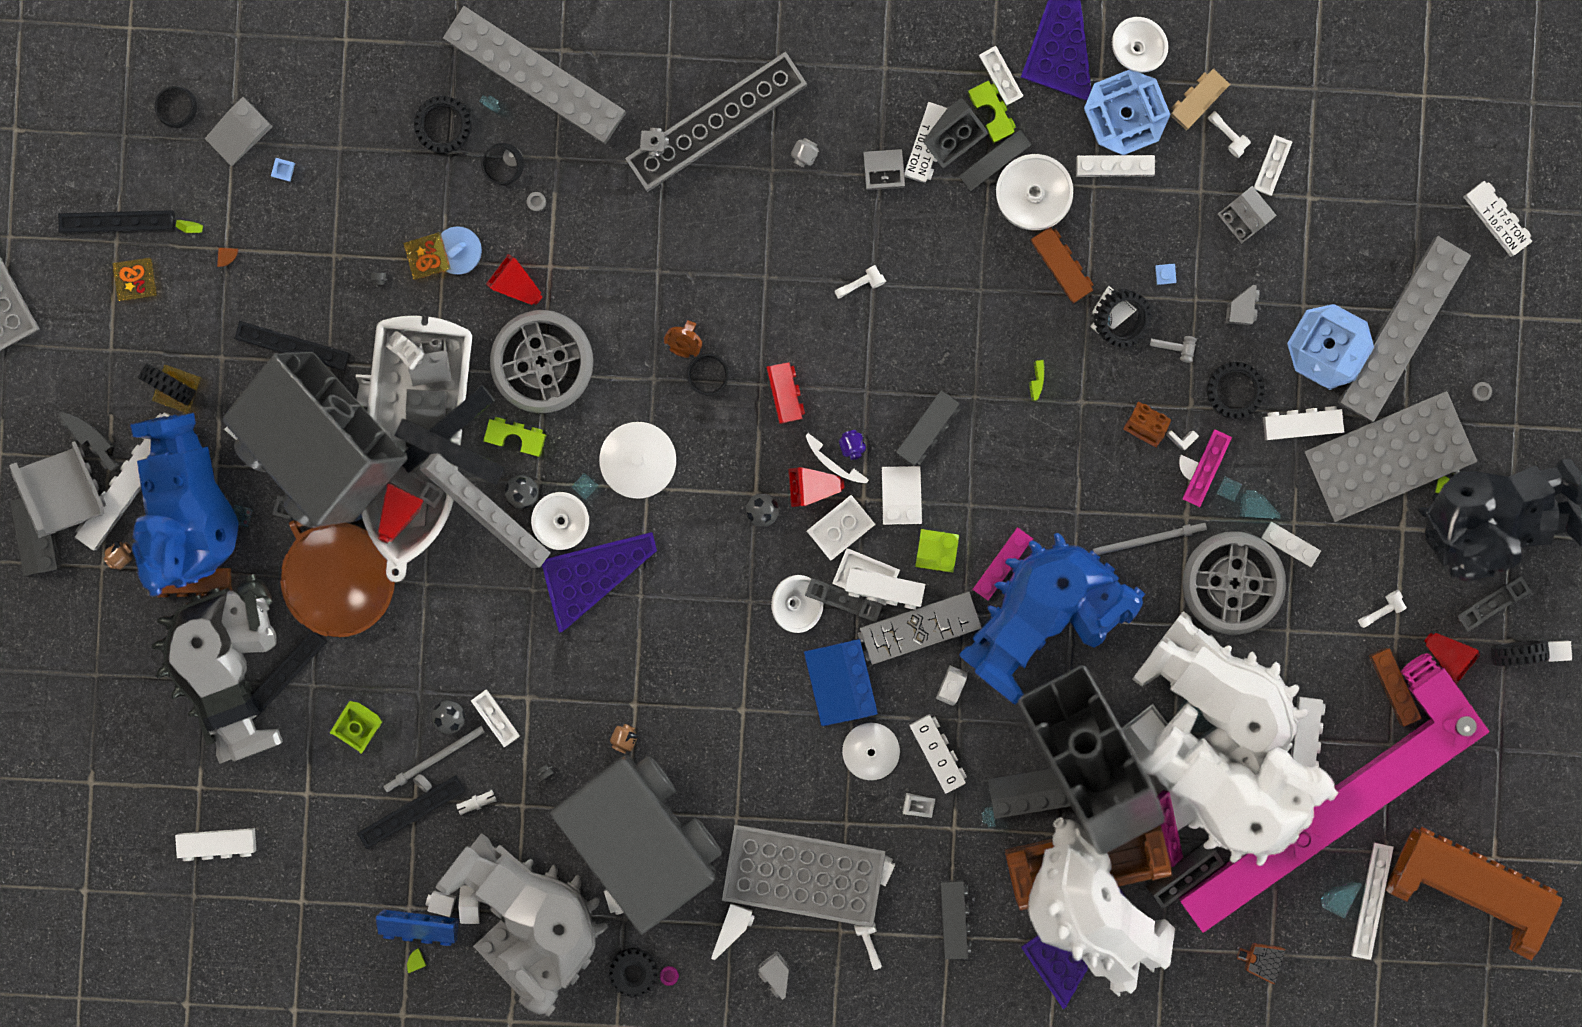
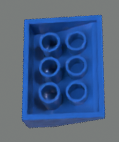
M860 639L804 651L821 726L878 714Z
M383 909L376 916L378 934L383 935L385 939H394L396 936L402 937L403 941L421 939V943L432 944L433 941H438L440 945L451 946L452 943L457 941L459 918Z

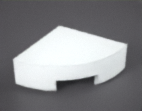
M1180 455V470L1187 479L1191 480L1198 462Z

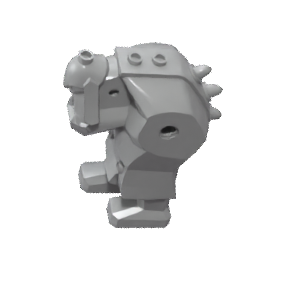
M481 833L471 847L467 846L435 888L444 895L449 896L466 884L474 890L473 899L490 905L492 907L490 911L500 919L504 916L506 927L519 942L497 956L494 968L500 976L509 979L519 990L518 994L521 996L519 999L520 1004L535 1014H546L549 1017L556 1008L553 1004L558 997V990L562 987L566 989L569 984L573 986L580 977L577 975L581 969L585 970L591 962L589 958L595 950V938H598L597 935L603 933L608 927L607 923L596 924L592 922V911L599 905V898H594L590 901L583 898L579 890L581 886V877L579 875H576L571 883L567 882L566 884L558 880L556 865L551 866L549 872H546L545 875L532 873V859L527 860L525 863H520L501 845L495 849L490 839Z

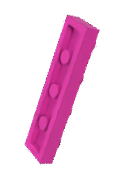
M1215 429L1213 430L1184 493L1183 500L1198 507L1201 506L1232 437Z
M1017 527L973 590L986 600H989L997 589L994 584L1003 581L1012 569L1005 563L1006 559H1019L1029 545V541H1032L1033 538Z
M1162 790L1157 795L1165 818L1161 828L1170 866L1174 867L1183 858L1170 792Z

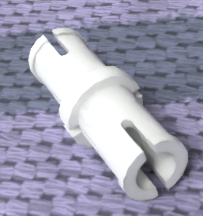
M493 790L479 796L474 795L472 799L456 804L457 809L466 807L459 810L460 815L475 809L480 810L482 806L496 802L495 796L487 798L494 795Z

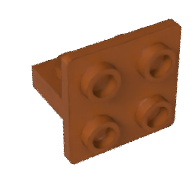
M1137 402L1123 430L1157 448L1167 432L1171 419L1151 409L1148 405Z

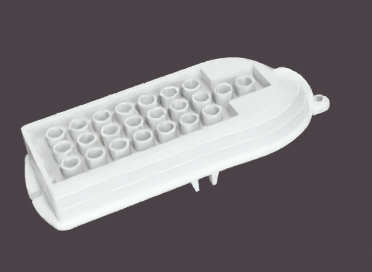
M422 316L394 317L378 323L375 335L367 412L403 452L409 448L406 447V441L394 435L402 418L406 419L407 389L447 391V415L466 399L472 334L468 329L433 317H428V324L423 326L421 323ZM396 330L412 342L445 337L451 380L413 386L408 367L385 344ZM462 430L454 435L450 441L461 445ZM423 463L412 471L414 474L440 488L419 470ZM451 464L456 470H458V466ZM388 481L361 515L371 540L379 552L387 559L386 575L388 579L393 582H399L406 575L407 562L423 552L437 537L449 516L454 500L444 492L435 508L423 502L420 513L392 542L384 543L378 539L379 536L377 534L386 488L388 484H391L401 489ZM395 568L399 570L398 576L393 574Z

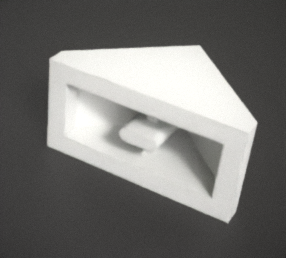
M906 793L902 812L905 815L932 818L935 799Z
M468 885L460 887L458 906L460 924H480V901L472 898L474 890Z

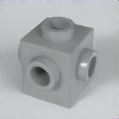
M650 128V131L642 130L640 151L648 152L649 156H660V153H664V149H668L669 137H665V132H661L662 129ZM658 140V143L653 145L652 141Z

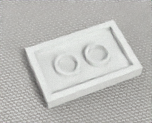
M850 495L808 529L807 532L827 557L832 560L872 528L875 523L854 497Z
M846 548L832 584L845 589L850 568L897 578L900 570ZM879 598L878 602L886 605V600Z

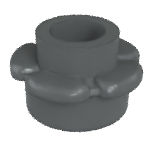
M371 273V278H369V281H373L374 285H382L384 281L388 280L386 273Z
M544 765L537 770L538 774L536 777L544 781L554 774L553 767Z

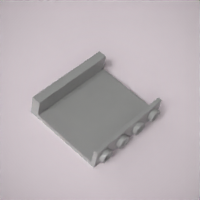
M75 441L71 442L72 449L21 468L18 467L17 463L9 465L11 475L38 538L104 514L105 500L102 495H98V484L95 479H91L90 474H92L89 463H84L83 458L85 455L81 446L77 447Z

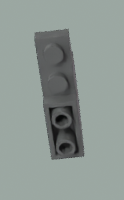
M66 412L59 413L61 417L59 421L66 429L69 428L73 433L71 434L72 439L81 445H86L89 442V449L94 455H99L102 459L100 463L105 470L115 471L120 467L109 453L115 446L100 430L75 415Z

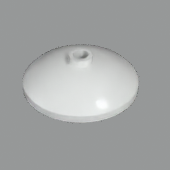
M1132 17L1121 22L1115 29L1112 37V49L1117 60L1124 67L1135 72L1144 73L1155 70L1164 62L1168 53V41L1164 31L1155 22L1143 17Z
M564 492L552 493L542 498L535 506L531 518L532 529L537 539L543 545L556 550L569 549L576 546L585 537L589 527L588 511L583 502L576 496ZM560 517H563L565 519V522L562 525L558 523V519Z
M793 575L787 577L776 587L772 597L773 616L779 626L789 632L801 633L811 629L818 622L823 611V602L805 596L811 580L807 576Z
M864 723L855 727L847 735L843 743L842 753L847 768L855 776L865 780H878L894 770L899 760L900 747L896 736L890 729L878 723ZM869 749L875 750L873 756L868 755Z

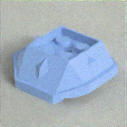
M1132 70L1124 71L1095 83L1084 107L1098 145L1120 155H1126L1158 142L1170 117V112L1157 80ZM1123 108H1128L1131 111L1129 118L1121 115Z
M1335 304L1306 310L1287 343L1295 371L1329 390L1355 381L1374 349L1368 322ZM1328 341H1335V345L1331 349L1325 347Z

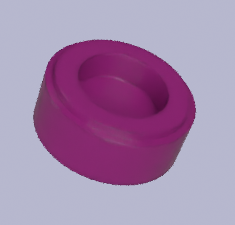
M666 966L661 970L660 980L664 985L671 986L678 981L679 972L675 967Z

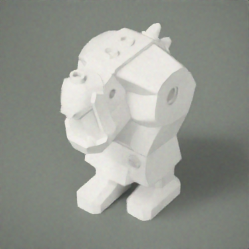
M1183 611L1132 680L1142 687L1160 675L1171 682L1170 690L1188 700L1189 704L1193 707L1199 708L1205 719L1214 725L1213 728L1203 733L1198 740L1200 741L1204 738L1219 753H1225L1230 758V762L1245 765L1258 776L1267 752L1276 747L1287 752L1293 745L1291 741L1297 732L1298 721L1308 714L1306 709L1297 710L1293 706L1292 700L1297 694L1299 687L1298 685L1285 686L1279 675L1280 665L1277 662L1271 668L1261 666L1256 662L1254 652H1251L1248 658L1245 659L1233 657L1230 653L1231 646L1228 645L1222 648L1212 634L1208 636L1201 629L1194 626L1191 616Z
M1187 703L1156 737L1153 744L1155 747L1143 759L1141 765L1146 774L1157 776V780L1179 796L1178 806L1181 807L1185 804L1193 806L1196 816H1194L1195 819L1188 826L1194 829L1198 827L1205 828L1208 832L1210 839L1204 844L1203 847L1205 849L1222 846L1232 852L1230 861L1233 863L1237 862L1246 853L1254 854L1257 857V865L1261 866L1265 863L1268 855L1277 854L1285 850L1290 843L1293 844L1298 839L1299 833L1303 829L1305 830L1309 827L1314 818V806H1320L1327 798L1332 801L1336 797L1338 792L1334 789V783L1328 774L1318 766L1305 768L1293 760L1286 750L1277 747L1267 752L1258 776L1247 766L1230 762V758L1225 753H1219L1204 738L1199 741L1190 733L1198 716V711Z
M1058 818L1054 822V848L1045 850L1043 865L1036 876L1029 896L1028 910L1030 918L1042 942L1072 952L1074 958L1078 961L1082 957L1094 976H1105L1111 981L1110 989L1116 995L1120 996V992L1123 991L1131 994L1137 986L1140 963H1143L1152 972H1154V968L1162 967L1165 970L1170 965L1175 928L1167 920L1160 919L1154 921L1134 907L1119 892L1115 879L1109 874L1111 861L1107 853L1100 855L1096 852L1080 824L1073 820Z

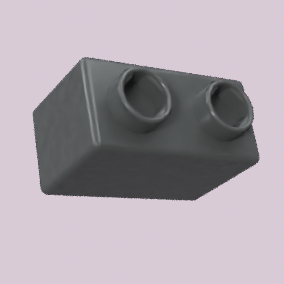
M313 352L274 354L223 416L224 424L237 438L234 443V449L239 458L252 469L268 473L286 493L282 503L288 514L297 522L309 528L355 521L407 460L404 452Z
M1079 666L1019 699V705L1033 738L1098 854L1104 855L1164 823L1165 818L1153 784L1085 666Z
M623 755L556 805L550 812V815L637 931L643 935L714 881L716 870L711 862L722 855V850L699 819L693 818L682 826L664 802L676 790L652 757L647 756L636 764L629 755Z

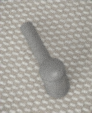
M1185 336L1183 344L1151 338L1150 346L1180 351L1182 355L1180 360L1191 363L1193 362L1192 357H1194L1197 339L1193 336Z

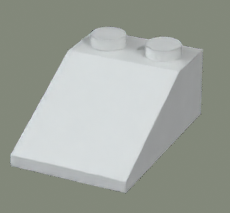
M920 466L882 467L883 525L922 524Z

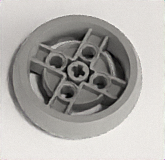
M533 310L514 317L499 331L491 349L490 370L497 389L512 405L532 413H552L571 405L585 391L593 371V352L586 334L572 319L555 311ZM539 323L551 324L561 328L571 336L574 342L564 344L559 338L551 334L542 333ZM522 329L525 339L517 346L513 361L503 364L505 349L509 341ZM534 338H539L541 341V345L537 349L531 346V341ZM563 351L565 353L564 360L557 361L555 353ZM541 356L547 360L543 367L537 364L538 358ZM580 359L576 380L566 392L561 394L559 384L567 376L570 362ZM522 362L528 364V370L525 373H521L518 370V366ZM545 375H551L552 383L550 385L543 384L542 379ZM519 379L527 387L541 390L544 400L531 399L520 394L512 387L509 381Z
M1240 531L1219 533L1203 541L1190 555L1183 573L1182 586L1184 598L1195 618L1207 628L1227 635L1247 634L1266 625L1280 609L1286 592L1284 566L1276 551L1261 538ZM1229 545L1228 555L1215 561L1209 571L1199 570L1202 562L1211 552ZM1248 547L1258 552L1264 558L1270 568L1272 578H1263L1258 566L1251 559L1247 558ZM1234 559H1239L1241 561V567L1239 569H1234L1232 567V561ZM1213 576L1220 578L1218 586L1214 587L1211 585L1210 580ZM1233 578H1236L1239 585L1233 589V585H1230V580L1233 581ZM1252 580L1258 582V588L1254 591L1249 588V582ZM1197 588L1206 589L1211 601L1222 609L1221 619L1212 615L1202 605ZM1260 595L1270 596L1268 602L1258 614L1247 620L1240 621L1241 611L1254 605ZM1230 597H1235L1237 600V605L1233 608H1230L1227 604Z

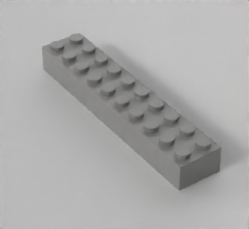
M465 6L462 7L443 37L446 42L605 145L626 114L624 109Z
M784 52L665 131V137H669L668 149H664V153H660V156H649L648 152H641L638 149L625 159L645 190L649 192L807 87V83L788 54ZM658 140L652 141L653 145L658 143Z
M1439 236L1434 237L1374 339V349L1356 380L1347 385L1338 404L1369 422L1375 421L1470 259V254Z

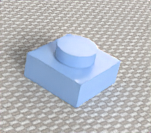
M275 158L271 177L290 182L295 163Z
M1175 264L1155 265L1157 285L1176 283Z

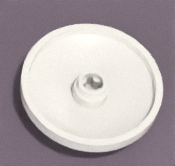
M1041 154L1021 156L1009 163L1000 174L996 187L997 203L1005 218L1015 226L1026 230L1047 229L1060 222L1068 213L1073 200V183L1068 171L1057 160Z
M645 422L627 423L612 431L604 441L600 452V469L607 484L617 493L629 498H647L662 491L671 481L676 468L675 448L670 438L658 427Z

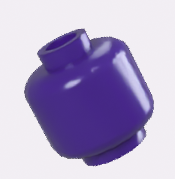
M856 430L843 433L839 439L842 455L850 457L851 460L861 458V454L866 451L863 435L857 433Z

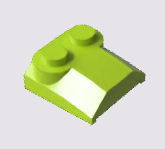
M921 529L915 567L953 573L959 535Z
M349 701L330 734L335 735L362 754L381 726L382 721L377 714L362 704Z

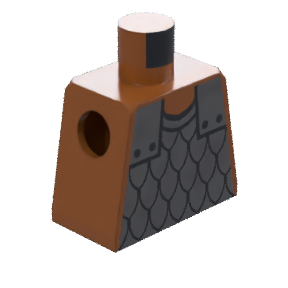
M1252 943L1250 951L1242 948L1239 949L1237 959L1246 962V971L1275 984L1286 949L1281 946Z

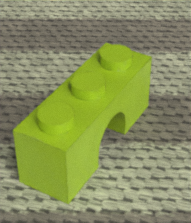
M988 80L969 90L968 95L976 110L986 106L994 111L995 119L985 125V129L988 131L991 141L995 144L1014 134L1016 126L1012 118L1008 119L1005 113L1007 108L1003 100L999 102L996 96L999 93L995 84H990Z
M495 417L494 420L489 419L484 442L503 447L506 438L509 435L516 434L522 440L520 452L538 457L541 456L546 435L542 434L543 430L534 427L531 430L524 429L523 424L513 422V425L505 423L506 419Z

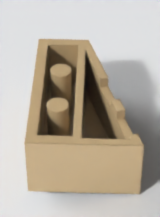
M1214 69L1208 75L1204 72L1197 80L1199 84L1194 89L1191 86L1184 94L1186 98L1182 102L1178 100L1171 107L1173 112L1170 116L1186 131L1230 85Z

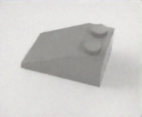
M242 97L224 115L205 140L233 166L273 126L246 98Z

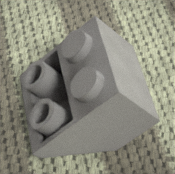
M902 149L864 152L866 190L905 187Z
M1253 186L1218 213V216L1241 244L1277 216Z
M1257 285L1248 287L1227 304L1225 323L1249 326L1256 321L1257 309L1254 308L1255 303L1259 300V290H1256Z
M445 337L413 342L424 352V356L413 370L408 367L413 386L451 380Z
M776 951L759 964L758 975L765 983L769 982L771 985L770 990L775 997L778 998L780 996L783 1000L786 998L789 965L779 952Z

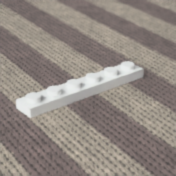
M1373 843L1351 956L1371 960L1393 846Z

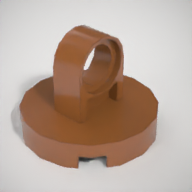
M687 320L684 328H669L664 337V343L670 346L669 350L672 353L684 358H689L690 355L695 357L700 353L702 341L694 332L697 323Z

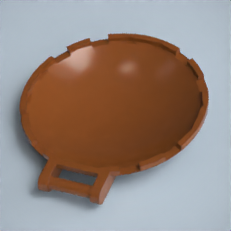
M296 520L289 522L296 540L283 560L280 583L283 598L293 616L313 632L324 636H352L373 626L389 607L394 593L395 582L388 579L386 575L387 559L374 545L367 530L350 523H340L311 528L302 533L300 527L304 525Z

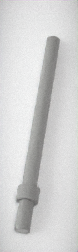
M1206 523L1192 526L1188 524L1179 529L1094 548L1093 552L1097 555H1102L1183 535L1185 537L1192 536V533L1205 531L1207 527Z
M482 726L478 727L404 774H398L395 776L396 779L383 786L386 792H389L399 785L406 784L410 778L485 733V730Z

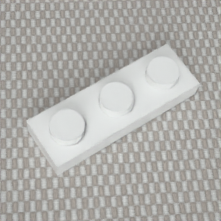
M994 46L979 55L1005 105L1008 106L1021 99L1023 94L997 47Z
M1276 135L1273 136L1254 185L1256 191L1272 196L1292 141Z
M1273 522L1269 523L1261 539L1309 567L1313 566L1321 550Z
M487 689L471 700L504 747L520 736Z

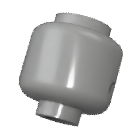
M806 138L797 140L791 151V156L795 159L794 163L803 168L805 164L808 166L813 165L819 154L817 144Z

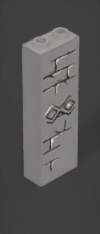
M968 591L917 608L916 610L860 627L861 632H858L861 644L865 643L867 650L864 651L867 662L871 661L873 665L980 629L981 625L970 592Z

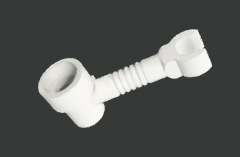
M1214 111L1208 119L1233 141L1228 146V150L1235 157L1239 158L1244 153V149L1251 143L1250 140L1244 135L1239 137L1234 133L1219 114Z
M875 265L866 270L867 275L835 290V294L840 299L868 282L874 289L884 284L886 280L883 275H880Z
M1400 590L1393 591L1386 596L1388 605L1358 620L1360 626L1365 628L1393 610L1396 613L1405 610L1406 606L1402 600L1403 596Z
M875 923L873 927L854 925L857 936L862 935L873 969L881 968V962L870 937V934L877 932Z

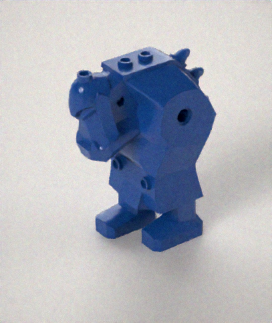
M194 413L163 416L130 424L133 437L151 440L150 454L145 459L137 461L146 516L137 518L133 532V538L136 542L132 545L139 579L142 585L149 590L150 596L162 594L161 589L166 586L184 587L187 586L186 583L199 582L198 579L212 575L216 568L223 564L232 554L236 544L239 521L233 508L215 482L208 447L201 446L198 434H195L193 431L196 423Z
M1059 533L1054 534L1055 545H1052L1053 548H1042L1040 544L1032 540L1029 541L1032 553L1024 560L1006 559L1005 563L1013 569V575L1010 581H999L994 584L1004 594L1002 606L997 608L991 605L988 606L991 618L973 636L975 642L972 645L966 646L959 654L963 660L975 669L976 674L1013 704L1019 701L1024 692L1012 674L1019 666L1026 667L1029 658L1036 649L1040 651L1045 645V638L1059 634L1071 622L1083 644L1095 648L1103 643L1107 633L1118 623L1122 624L1124 621L1130 623L1138 615L1143 605L1142 598L1145 593L1138 587L1132 589L1126 584L1120 585L1118 582L1119 577L1114 573L1115 569L1107 562L1105 565L1099 561L1100 556L1092 550L1088 552L1080 546L1069 545Z

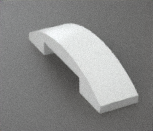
M398 330L393 333L385 344L411 370L416 367L424 356V352Z
M809 433L806 435L814 454L831 471L851 481L867 483L869 481L855 469L850 474L845 472L819 451L823 446L822 443Z

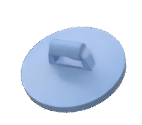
M465 227L446 229L439 235L434 247L437 249V252H434V254L438 255L442 261L440 267L446 272L456 275L465 274L473 270L479 263L482 253L480 240L474 232Z

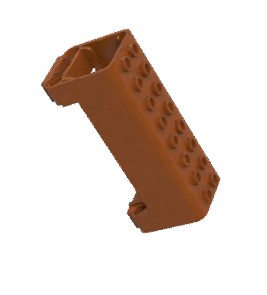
M1161 825L1107 853L1111 861L1109 874L1115 879L1117 886L1172 876ZM1053 838L1004 849L1016 903L1020 911L1029 908V896L1036 876L1043 865L1045 850L1054 848Z
M1421 827L1420 830L1413 828L1392 870L1385 890L1408 902L1409 897L1413 894L1414 890L1417 891L1420 882L1503 920L1515 926L1511 933L1512 938L1508 949L1532 960L1540 950L1562 903V897L1557 895L1558 891L1544 884L1542 887H1539L1540 883L1527 876L1523 879V874L1510 868L1506 871L1504 870L1505 866L1491 860L1489 863L1487 862L1488 858L1479 853L1473 852V854H1470V849L1456 843L1453 846L1451 845L1453 841L1439 835L1436 838L1434 837V832L1424 827Z

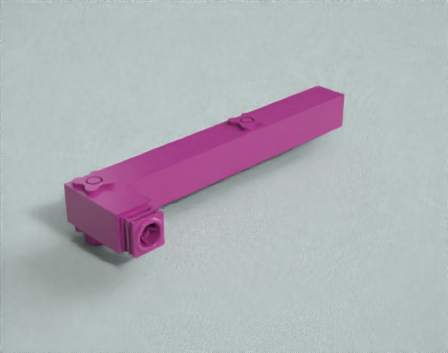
M1424 653L1418 656L1400 671L1405 676L1404 678L1409 681L1410 687L1408 689L1430 720L1334 786V789L1338 792L1336 797L1332 801L1327 798L1320 806H1314L1312 823L1307 829H1303L1299 833L1298 839L1293 844L1290 843L1285 850L1277 854L1268 855L1265 863L1261 866L1257 865V857L1250 853L1242 855L1235 863L1229 860L1179 897L1180 902L1203 933L1490 732L1443 667L1436 665L1435 660L1432 659L1430 654ZM1468 716L1476 722V730L1472 735L1463 736L1457 731L1456 723L1461 717Z

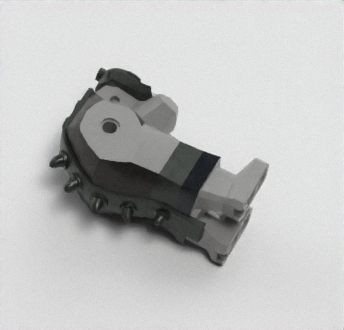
M255 574L245 577V582L237 585L234 591H230L229 588L220 590L219 587L208 591L209 595L201 597V594L190 598L191 602L181 606L175 615L160 617L157 622L167 627L168 634L163 640H158L152 644V649L162 650V653H164V662L156 672V677L158 679L164 676L171 677L176 684L174 685L175 689L171 693V698L176 699L180 696H186L194 704L193 709L188 712V716L199 719L207 745L216 743V756L219 764L231 759L232 761L242 759L283 742L278 729H255L252 719L258 716L260 712L252 701L250 682L245 680L247 662L243 653L268 652L277 644L276 633L272 626H270L267 614L269 610L268 605L273 603L267 586L262 580L257 579Z

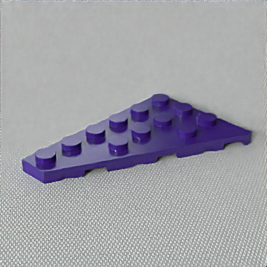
M1048 0L1021 78L1087 101L1091 93V80L1081 0Z
M653 532L547 558L543 562L542 568L559 633L566 630L657 551Z
M1118 886L1119 892L1126 898V896ZM1039 935L1022 945L1021 948L1064 1009L1084 977L1088 966L1082 957L1078 961L1074 958L1072 952L1044 943Z

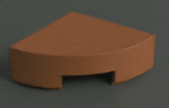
M219 248L217 267H225L233 262L238 255L239 249Z

